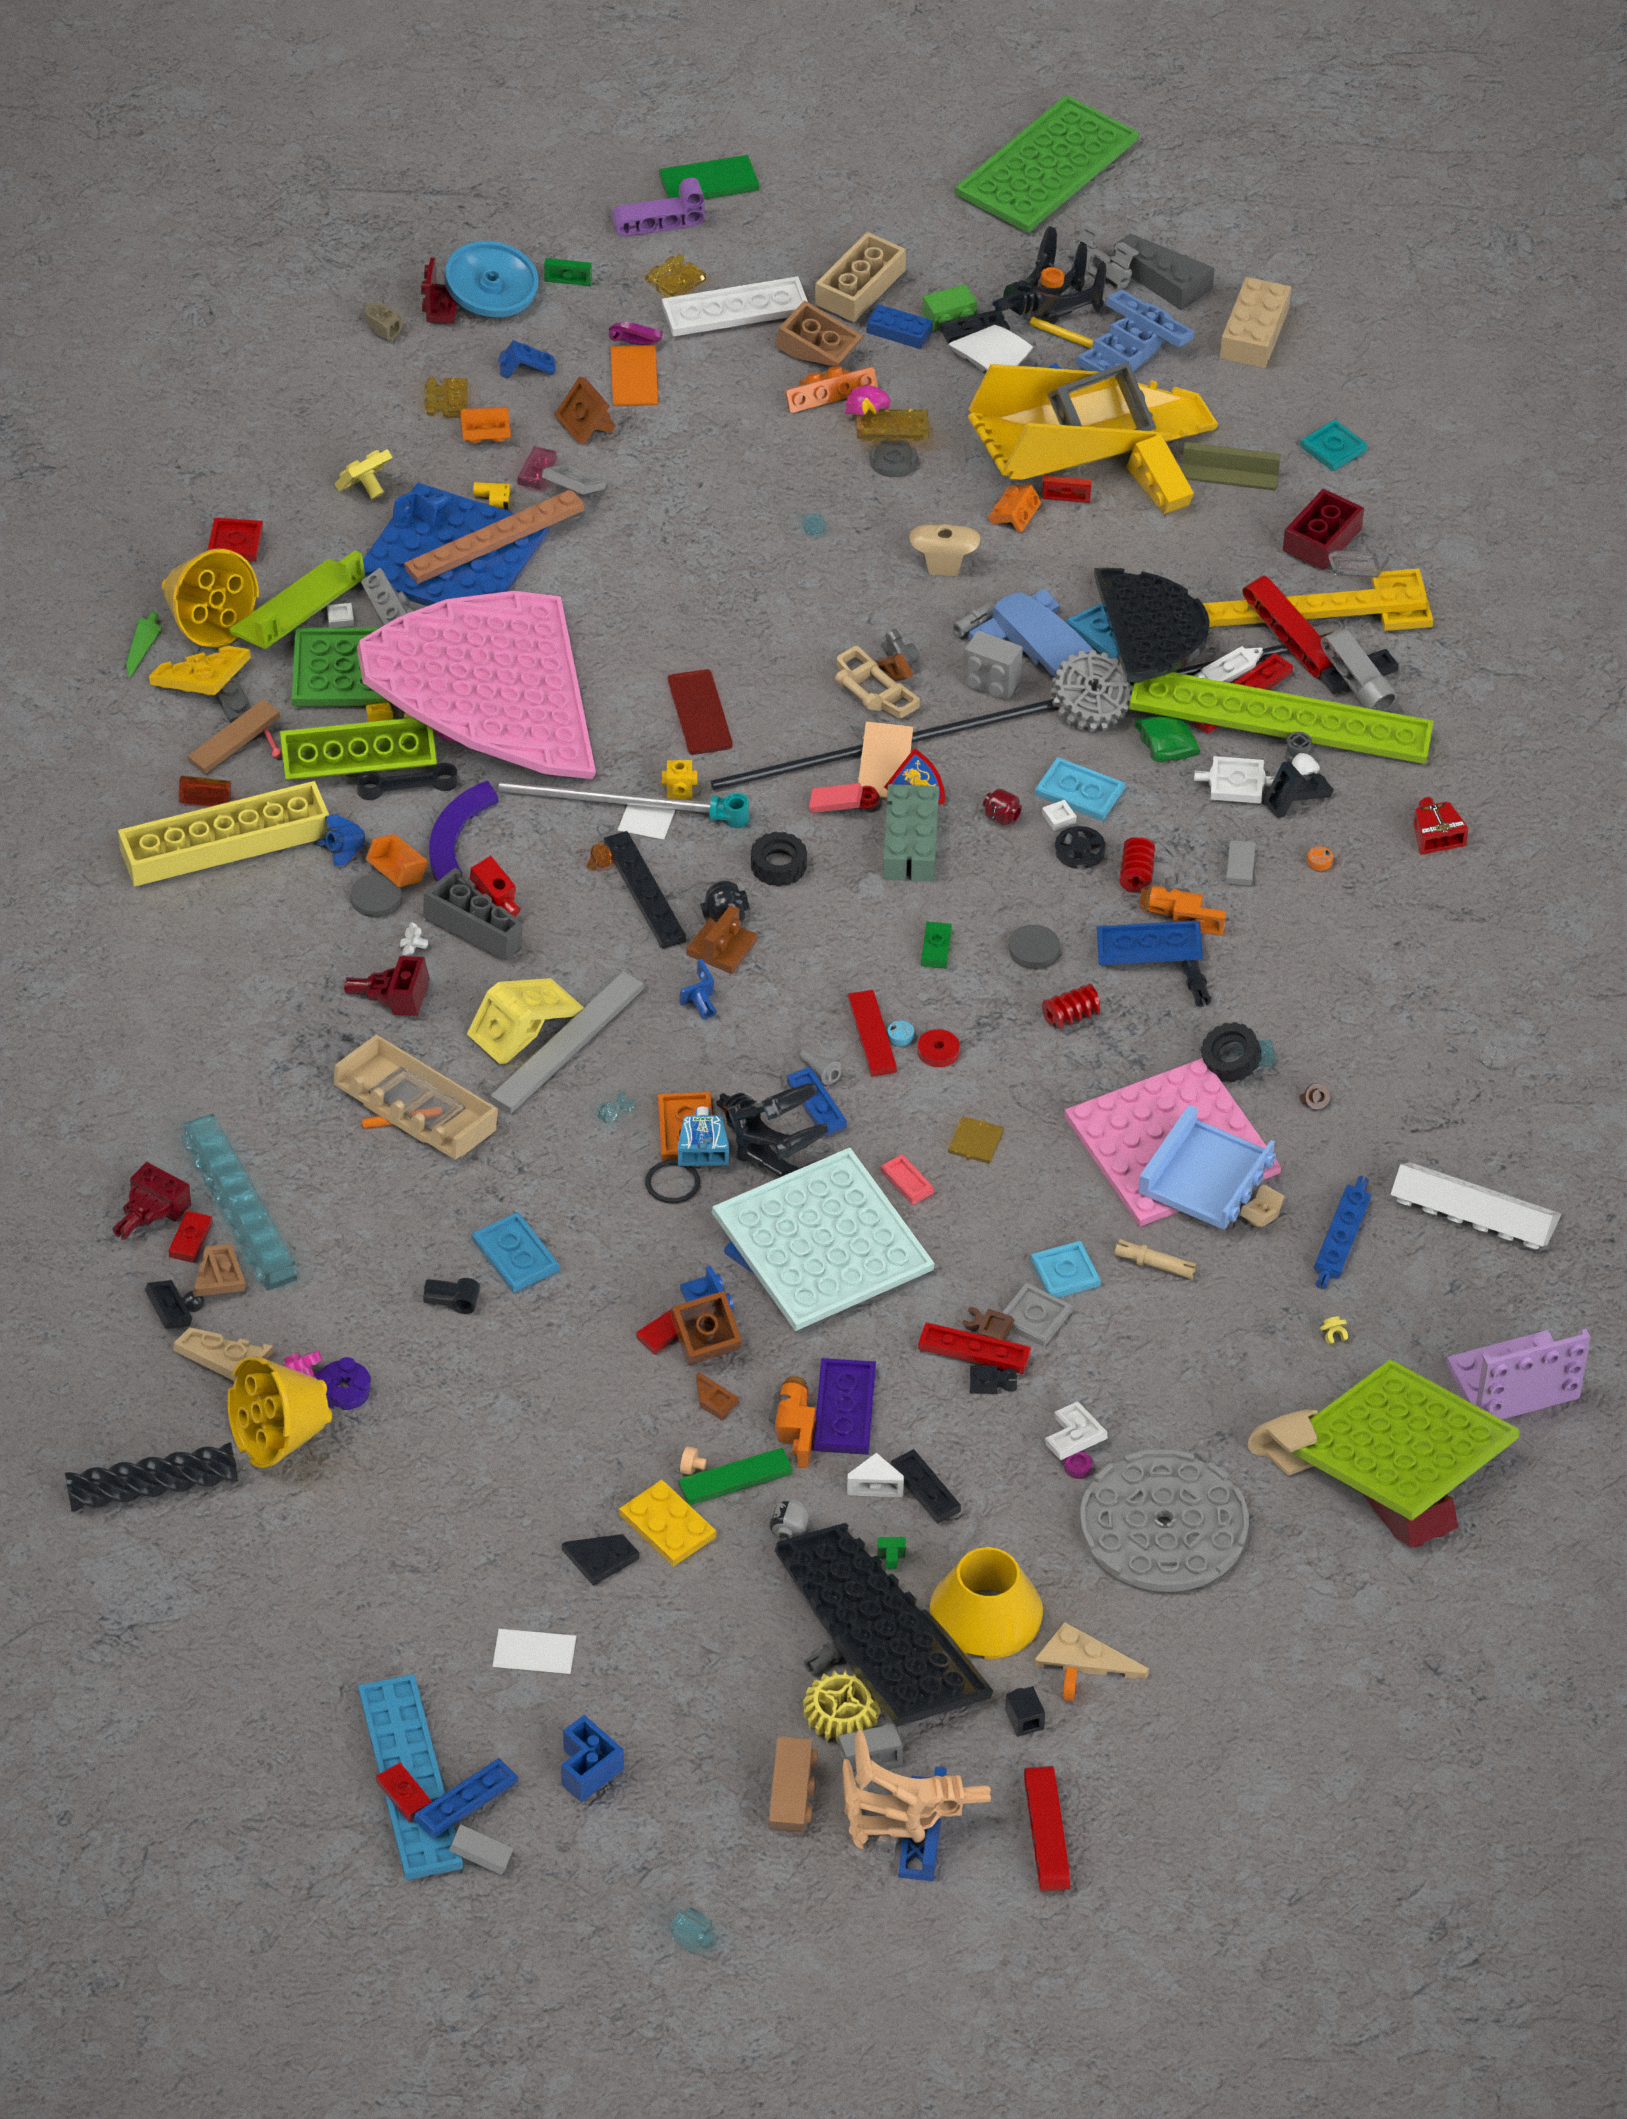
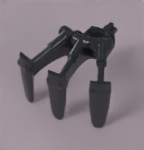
M1048 226L1039 248L1034 271L1025 280L1007 285L1003 298L993 301L992 305L995 307L996 313L1011 309L1018 315H1023L1032 311L1038 317H1044L1051 324H1055L1059 317L1072 313V310L1088 304H1092L1097 313H1099L1104 305L1106 264L1104 261L1100 262L1093 286L1082 291L1085 284L1084 278L1088 250L1087 244L1081 241L1077 247L1072 268L1064 277V284L1059 288H1048L1044 285L1038 286L1041 272L1046 268L1055 266L1057 231L1056 228ZM1071 286L1079 291V293L1060 295Z
M804 1084L767 1097L761 1103H757L756 1100H753L752 1097L745 1093H737L731 1097L724 1093L720 1094V1099L716 1101V1104L725 1111L727 1126L736 1132V1143L738 1144L737 1159L740 1161L748 1160L758 1167L766 1168L779 1177L819 1161L816 1160L797 1167L782 1158H788L822 1138L828 1132L827 1124H819L788 1135L769 1128L761 1119V1113L763 1112L766 1113L768 1120L780 1117L782 1114L811 1099L817 1093L815 1084ZM769 1145L776 1146L777 1154L771 1149Z

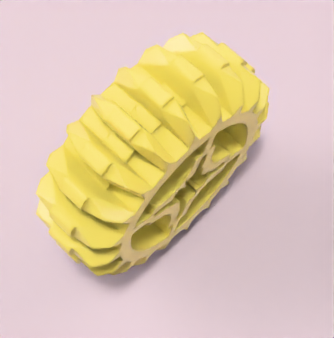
M834 1670L831 1677L823 1673L821 1681L814 1679L812 1687H808L803 1701V1707L805 1708L804 1717L805 1720H808L809 1728H815L817 1736L825 1734L827 1741L832 1737L836 1738L838 1744V1735L857 1732L859 1729H871L872 1726L877 1725L879 1714H881V1706L857 1675L849 1676L847 1670L844 1671L843 1675H838Z

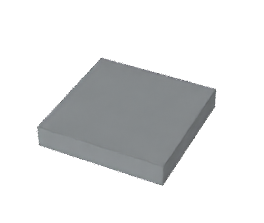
M569 464L544 469L542 473L543 478L580 494L604 490L607 483L606 480Z
M1025 1283L1002 1313L1012 1316L1015 1320L1010 1331L1045 1347L1071 1314L1072 1305Z

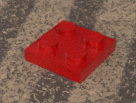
M214 517L207 551L226 549L238 553L247 561L256 562L263 532V521Z

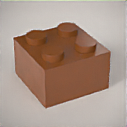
M725 1291L672 1307L670 1316L688 1366L740 1350L742 1340Z

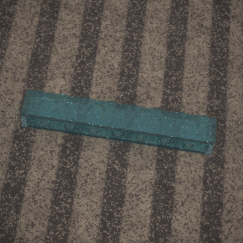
M214 1113L184 1123L185 1135L181 1136L183 1145L187 1151L191 1150L195 1168L202 1170L203 1182L207 1188L211 1187L212 1197L216 1206L221 1205L224 1221L227 1225L231 1224L236 1243L242 1244L246 1262L253 1264V1272L257 1282L262 1281L268 1291L296 1281V1263Z

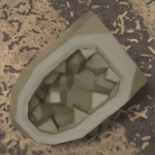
M370 303L365 307V320L378 336L387 340H393L400 334L403 327L402 317L396 310L379 303Z

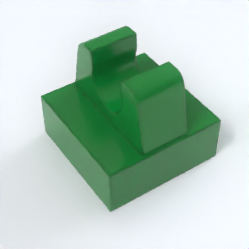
M878 1537L877 1557L886 1558V1569H897L898 1558H905L906 1537Z

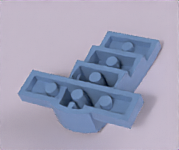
M1121 289L1107 297L1106 306L1124 315L1126 318L1111 324L1109 333L1095 339L1091 349L1077 356L1076 365L1087 371L1101 372L1129 362L1132 371H1135L1157 351L1165 340L1174 346L1181 347L1193 340L1195 331L1174 320L1162 308L1143 302Z
M1046 589L1039 591L1031 597L1022 592L1003 597L994 607L992 619L971 630L968 638L971 640L978 630L1006 641L1010 640L1012 643L1022 646V653L1026 652L1036 665L1042 663L1053 677H1055L1057 669H1060L1059 666L1062 661L1067 662L1069 655L1077 656L1079 651L1089 654L1090 650H1093L1073 628L1055 614L1059 611L1060 604Z

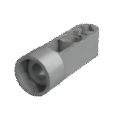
M1346 628L1321 638L1323 652L1352 689L1363 708L1385 711L1395 702L1397 693Z

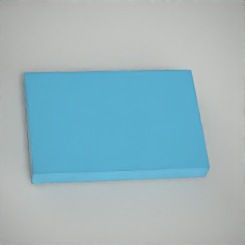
M1057 757L1035 788V795L1054 803L1065 800L1072 810L1104 821L1125 790V783Z

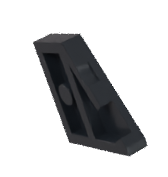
M623 1534L562 1543V1551L593 1586L639 1559V1551Z

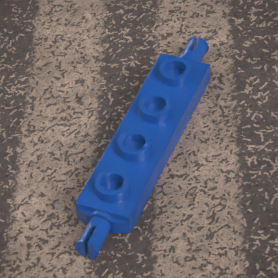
M1359 1176L1355 1187L1347 1184L1313 1267V1269L1320 1273L1316 1281L1318 1288L1323 1280L1320 1289L1327 1287L1330 1278L1338 1279L1372 1196V1194L1365 1191L1369 1182L1367 1177H1365L1361 1184L1364 1176Z

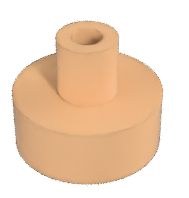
M686 1446L681 1459L680 1473L693 1475L695 1468L705 1470L707 1459L698 1457V1448Z

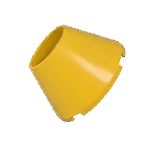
M984 1547L967 1553L937 1585L930 1601V1614L947 1631L966 1656L969 1653L984 1656V1659H999L1021 1651L1034 1640L1040 1630L1043 1618V1605L1037 1589L1010 1554L997 1548ZM979 1590H992L999 1592L1001 1594L995 1596H983L976 1594L974 1592Z

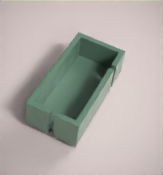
M888 784L883 863L884 880L906 881L907 859L912 860L911 881L934 882L939 800L938 786Z

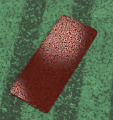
M703 669L669 675L668 685L688 753L697 755L731 749L733 747L732 738L711 670Z

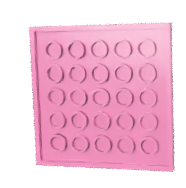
M1203 1058L1064 1110L1065 1119L1139 1227L1181 1212L1138 1193L1140 1174L1188 1105L1198 1108L1197 1120L1260 1147H1267L1217 1075L1207 1068ZM1276 1159L1271 1168L1265 1169L1262 1180L1281 1173V1166Z

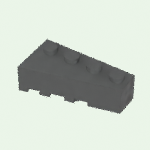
M1131 233L1117 242H1124L1138 251V255L1132 257L1128 268L1132 271L1131 278L1179 310L1184 309L1213 289L1214 267Z
M457 868L451 870L424 893V918L505 961L521 948L522 923L502 906L497 907L494 905L492 898L486 893L481 894L476 889V884L470 879L465 880L462 878L461 872Z

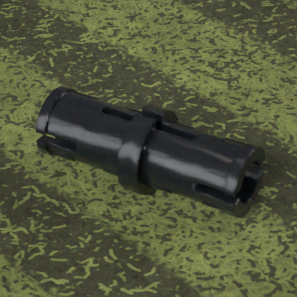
M1184 960L1182 968L1187 977L1186 984L1188 989L1192 991L1196 1006L1204 1007L1202 998H1204L1206 1005H1209L1211 1003V996L1206 987V977L1201 973L1198 960H1190L1191 967H1189L1188 961Z

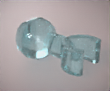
M620 1092L617 1096V1101L614 1103L604 1102L598 1106L596 1111L597 1117L605 1123L612 1122L616 1118L617 1112L633 1110L635 1099L625 1101L626 1092Z

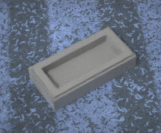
M1230 840L1226 884L1252 886L1256 843Z
M460 1824L449 1851L502 1875L513 1848Z

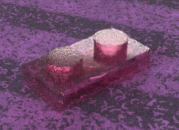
M534 446L517 477V484L540 490L546 480L542 477L543 470L553 467L557 459V451Z

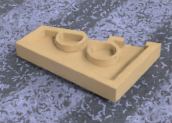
M189 1327L174 1342L173 1351L235 1381L236 1376H232V1373L241 1360L253 1356L268 1359L273 1354V1346L263 1344V1347L249 1345V1340L240 1338L238 1342L223 1339L222 1334Z

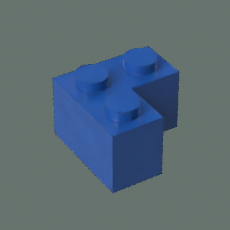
M585 1714L563 1730L564 1752L571 1758L561 1765V1783L574 1797L583 1802L624 1770V1749Z

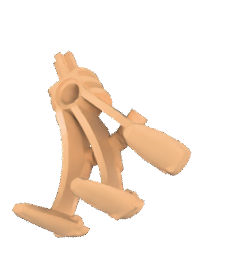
M862 1729L857 1731L854 1740L857 1771L855 1778L850 1761L847 1759L843 1761L844 1812L850 1820L849 1833L854 1844L859 1849H864L863 1844L868 1840V1835L912 1838L914 1842H921L926 1837L924 1830L931 1828L938 1818L942 1816H961L963 1804L991 1802L990 1786L963 1787L960 1775L915 1779L904 1777L882 1768L871 1760L866 1737ZM872 1780L893 1792V1795L875 1794L863 1789ZM861 1809L884 1814L885 1816H866L862 1814Z

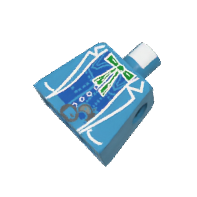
M698 1107L695 1110V1116L684 1117L678 1143V1166L729 1165V1144L722 1117L719 1115L711 1116V1111L707 1107Z

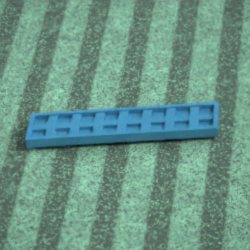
M412 1674L358 1685V1692L378 1773L380 1774L401 1762L432 1802L444 1795L445 1791L415 1675ZM384 1793L405 1881L463 1869L462 1857L449 1851L455 1836L454 1826L433 1839L415 1820L407 1822Z

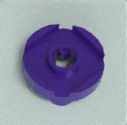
M344 1357L340 1361L332 1362L316 1374L317 1380H324L326 1383V1396L329 1408L334 1409V1406L343 1407V1410H351L361 1406L369 1397L371 1389L370 1374L364 1366L356 1363L353 1358ZM347 1382L349 1387L337 1386L339 1383Z

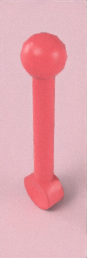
M268 728L263 731L273 749L272 756L279 759L282 757L281 749L277 748Z

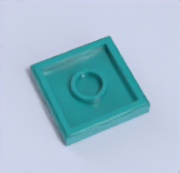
M1335 419L1300 440V447L1331 471H1335L1368 449L1366 442Z

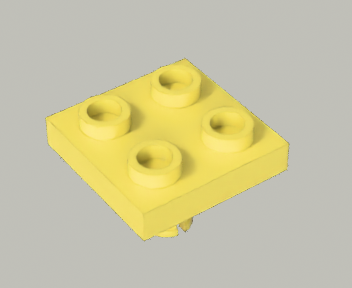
M388 449L381 453L379 450H376L367 455L366 459L361 463L359 460H356L347 465L346 470L339 474L340 478L334 484L340 492L361 481L370 499H375L385 491L374 474L379 472L393 457Z

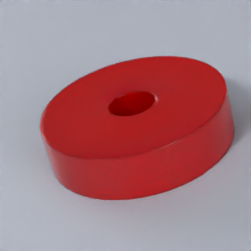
M944 1029L929 1030L922 1034L918 1040V1056L923 1063L929 1066L946 1067L953 1064L959 1057V1040L950 1031Z

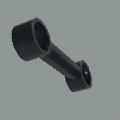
M439 763L434 766L432 772L382 778L375 772H364L357 778V794L364 800H375L382 795V791L431 785L440 791H450L458 784L457 768L451 763ZM441 775H450V776H452V777H450V778H448V779L438 778V777L441 776ZM366 784H374V785H376V786L373 787V788H365V787H363V786L366 785Z

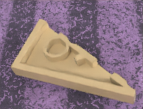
M1065 1622L1035 1659V1666L1038 1668H1044V1664L1063 1666V1671H1066L1068 1667L1078 1668L1077 1671L1105 1676H1107V1672L1124 1673L1125 1678L1146 1679L1149 1675V1668Z

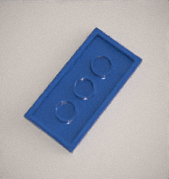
M1200 921L1097 926L1099 965L1203 959Z

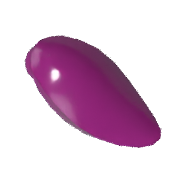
M619 322L609 327L608 335L613 341L622 340L641 346L659 342L662 339L663 331L636 323Z

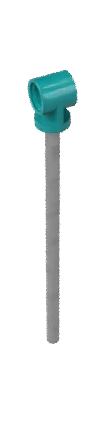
M509 782L499 783V792L707 812L711 821L725 820V823L732 828L744 827L750 820L749 799L742 793H731L725 798L713 795L709 803Z

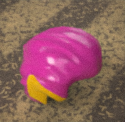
M869 385L852 389L851 395H848L844 413L865 415L870 409L873 414H876L881 407L888 409L891 400L888 394L880 388Z

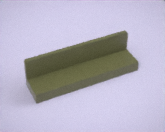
M1185 442L1181 471L1186 480L1275 491L1281 454Z

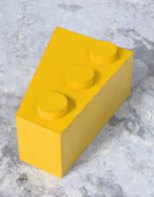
M1160 434L1136 443L1126 468L1163 514L1188 506L1194 492L1162 435Z

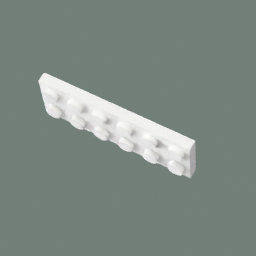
M797 276L663 298L662 308L674 337L789 318L804 300L807 301V298Z

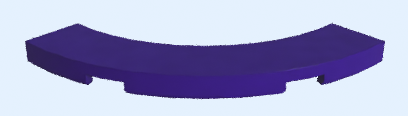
M488 780L473 786L456 797L447 805L435 822L429 841V858L436 882L454 868L461 872L462 877V871L455 857V844L464 828V824L470 817L473 818L484 809L499 803V797Z

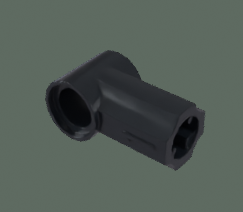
M461 1278L457 1283L428 1279L424 1286L423 1302L452 1306L458 1313L470 1314L475 1310L480 1284L471 1278Z

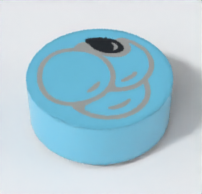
M906 1021L891 1023L888 1027L887 1035L889 1042L896 1046L910 1044L914 1038L913 1026Z

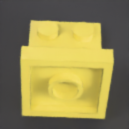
M551 978L498 982L487 991L467 1035L499 1064H507L537 1037L545 1019L575 1017L584 1007Z

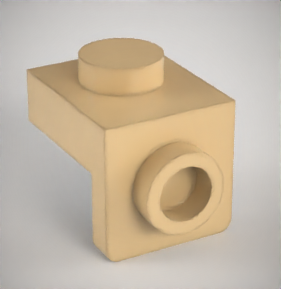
M1263 1184L1259 1187L1256 1198L1242 1206L1240 1215L1248 1219L1250 1224L1263 1227L1277 1219L1284 1195Z

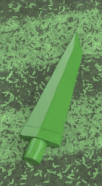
M150 612L147 619L139 618L126 662L129 678H131L162 630V627L156 623L159 618L156 612Z

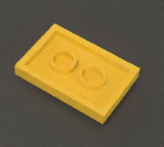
M1420 569L1371 572L1373 589L1424 585ZM1426 591V610L1379 613L1384 631L1433 627V617Z
M660 1480L619 1508V1516L673 1567L716 1538V1530L663 1480Z

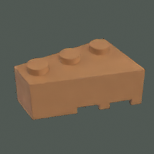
M777 1737L769 1815L770 1829L805 1832V1824L811 1823L812 1806L808 1805L809 1795H814L815 1777H811L812 1767L817 1766L818 1749H813L812 1739Z

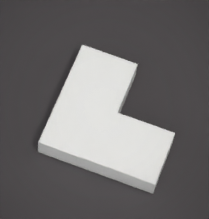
M1077 1401L1054 1412L1055 1420L1064 1430L1046 1437L1045 1441L1046 1446L1059 1460H1063L1108 1439L1107 1431Z

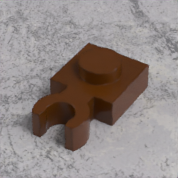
M970 1307L968 1312L971 1316H975V1319L971 1322L963 1320L962 1323L967 1330L975 1331L978 1329L977 1333L979 1335L1006 1341L1015 1320L1010 1315L987 1309L986 1314L982 1315L978 1309Z

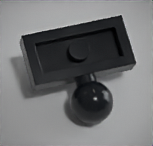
M172 1280L149 1282L145 1288V1292L165 1329L190 1326L193 1318L189 1311H199L204 1305L203 1296L194 1297L193 1291H189L181 1297Z

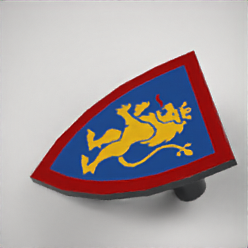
M914 747L885 784L884 788L888 790V784L938 786V805L944 804L945 790L939 772L934 764Z

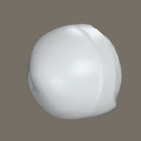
M1305 753L1297 754L1292 761L1293 766L1301 775L1317 774L1320 770L1317 761Z

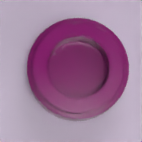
M1080 1451L1065 1458L1064 1470L1066 1474L1075 1479H1082L1090 1475L1092 1471V1458L1090 1455Z

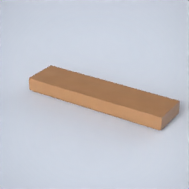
M262 699L188 755L189 762L206 775L280 718V712Z

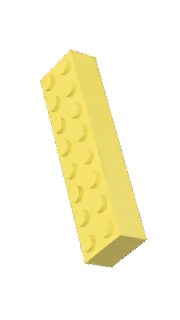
M312 781L118 830L120 852L135 887L324 839L327 832L331 831V828H327L325 817L329 816V813L316 782Z

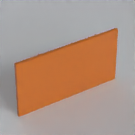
M655 345L611 346L613 406L658 405L659 390L657 387Z

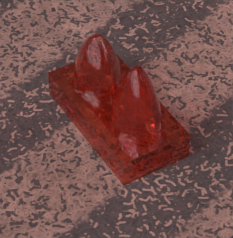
M183 775L179 779V803L216 806L231 802V781Z

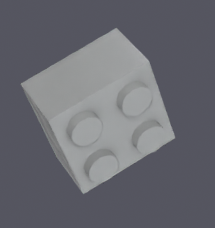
M977 630L964 651L963 684L1008 701L1021 682L1023 647Z

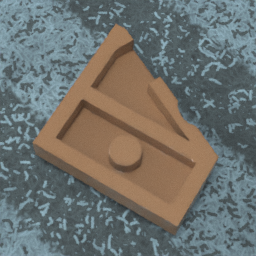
M232 1243L206 1246L194 1286V1297L245 1291L246 1282Z

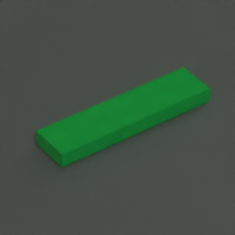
M782 1447L678 1479V1485L686 1503L693 1505L791 1475L793 1468Z

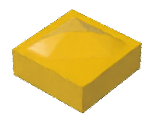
M391 703L370 704L366 706L368 722L393 720Z

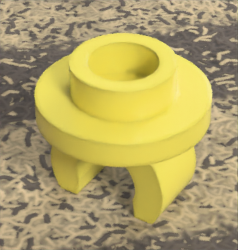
M1339 1316L1324 1320V1325L1320 1327L1321 1332L1327 1331L1325 1340L1328 1345L1334 1343V1332L1340 1335L1342 1342L1348 1339V1333L1342 1327L1347 1325L1346 1320H1340Z

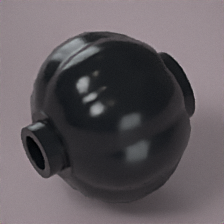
M725 880L710 886L706 892L705 902L700 903L703 917H709L715 922H718L730 905L739 909V920L741 923L745 919L744 911L750 910L745 890L739 891L737 884Z

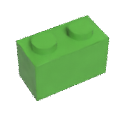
M964 284L924 295L922 314L925 318L932 320V330L936 331L940 330L941 322L976 315L977 301L967 285Z

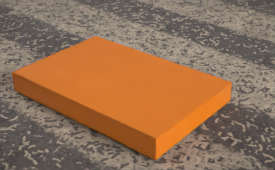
M711 1092L658 1094L662 1161L678 1160V1143L684 1117L695 1116V1110L698 1107L709 1108L712 1116Z

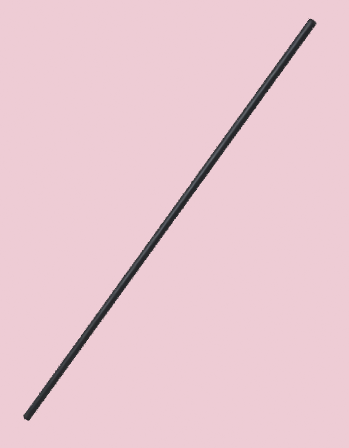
M1331 633L1323 634V635H1320V636H1321V637H1325V636H1327V635H1329V634H1331ZM1284 644L1264 648L1259 660L1269 658L1274 653L1278 655L1290 653V650ZM1214 661L1180 668L1174 671V673L1193 676ZM1053 699L920 730L913 732L911 743L1059 707H1054L1052 704ZM863 744L711 780V787L713 790L859 756L862 755Z

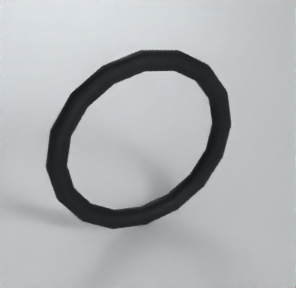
M666 1160L650 1168L646 1175L645 1186L649 1194L656 1200L665 1203L684 1202L693 1197L700 1187V1176L697 1170L692 1166H681L693 1174L695 1178L694 1187L689 1193L678 1198L661 1196L653 1190L651 1177L655 1171L662 1167L678 1165V1160Z

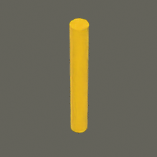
M1032 317L1030 320V326L1090 349L1093 346V339L1036 317Z

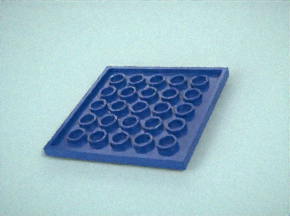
M417 482L411 492L417 490L426 498L443 492V495L445 494L448 498V506L437 510L434 526L427 524L415 513H410L397 520L392 518L363 559L365 578L381 568L392 587L398 593L402 591L409 601L425 606H430L446 599L508 592L548 533L549 527H545L417 584L405 571V562L515 514ZM408 500L402 503L400 511L406 508Z

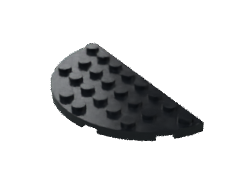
M1094 568L1095 582L1126 682L1141 683L1144 680L1172 673L1188 665L1203 651L1209 638L1210 620L1205 606L1198 598L1194 599L1188 594V589L1167 578L1142 571L1141 574L1137 575L1125 573L1123 568Z

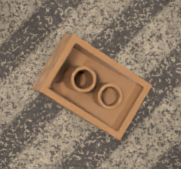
M804 300L779 327L775 347L796 359L838 367L863 339V335Z

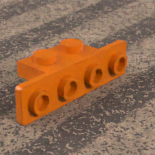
M838 366L828 369V372L822 374L819 372L809 373L806 375V378L799 380L800 386L786 389L785 394L788 410L791 413L842 400L851 395L852 389L867 385L878 388L875 368L870 366L850 372Z

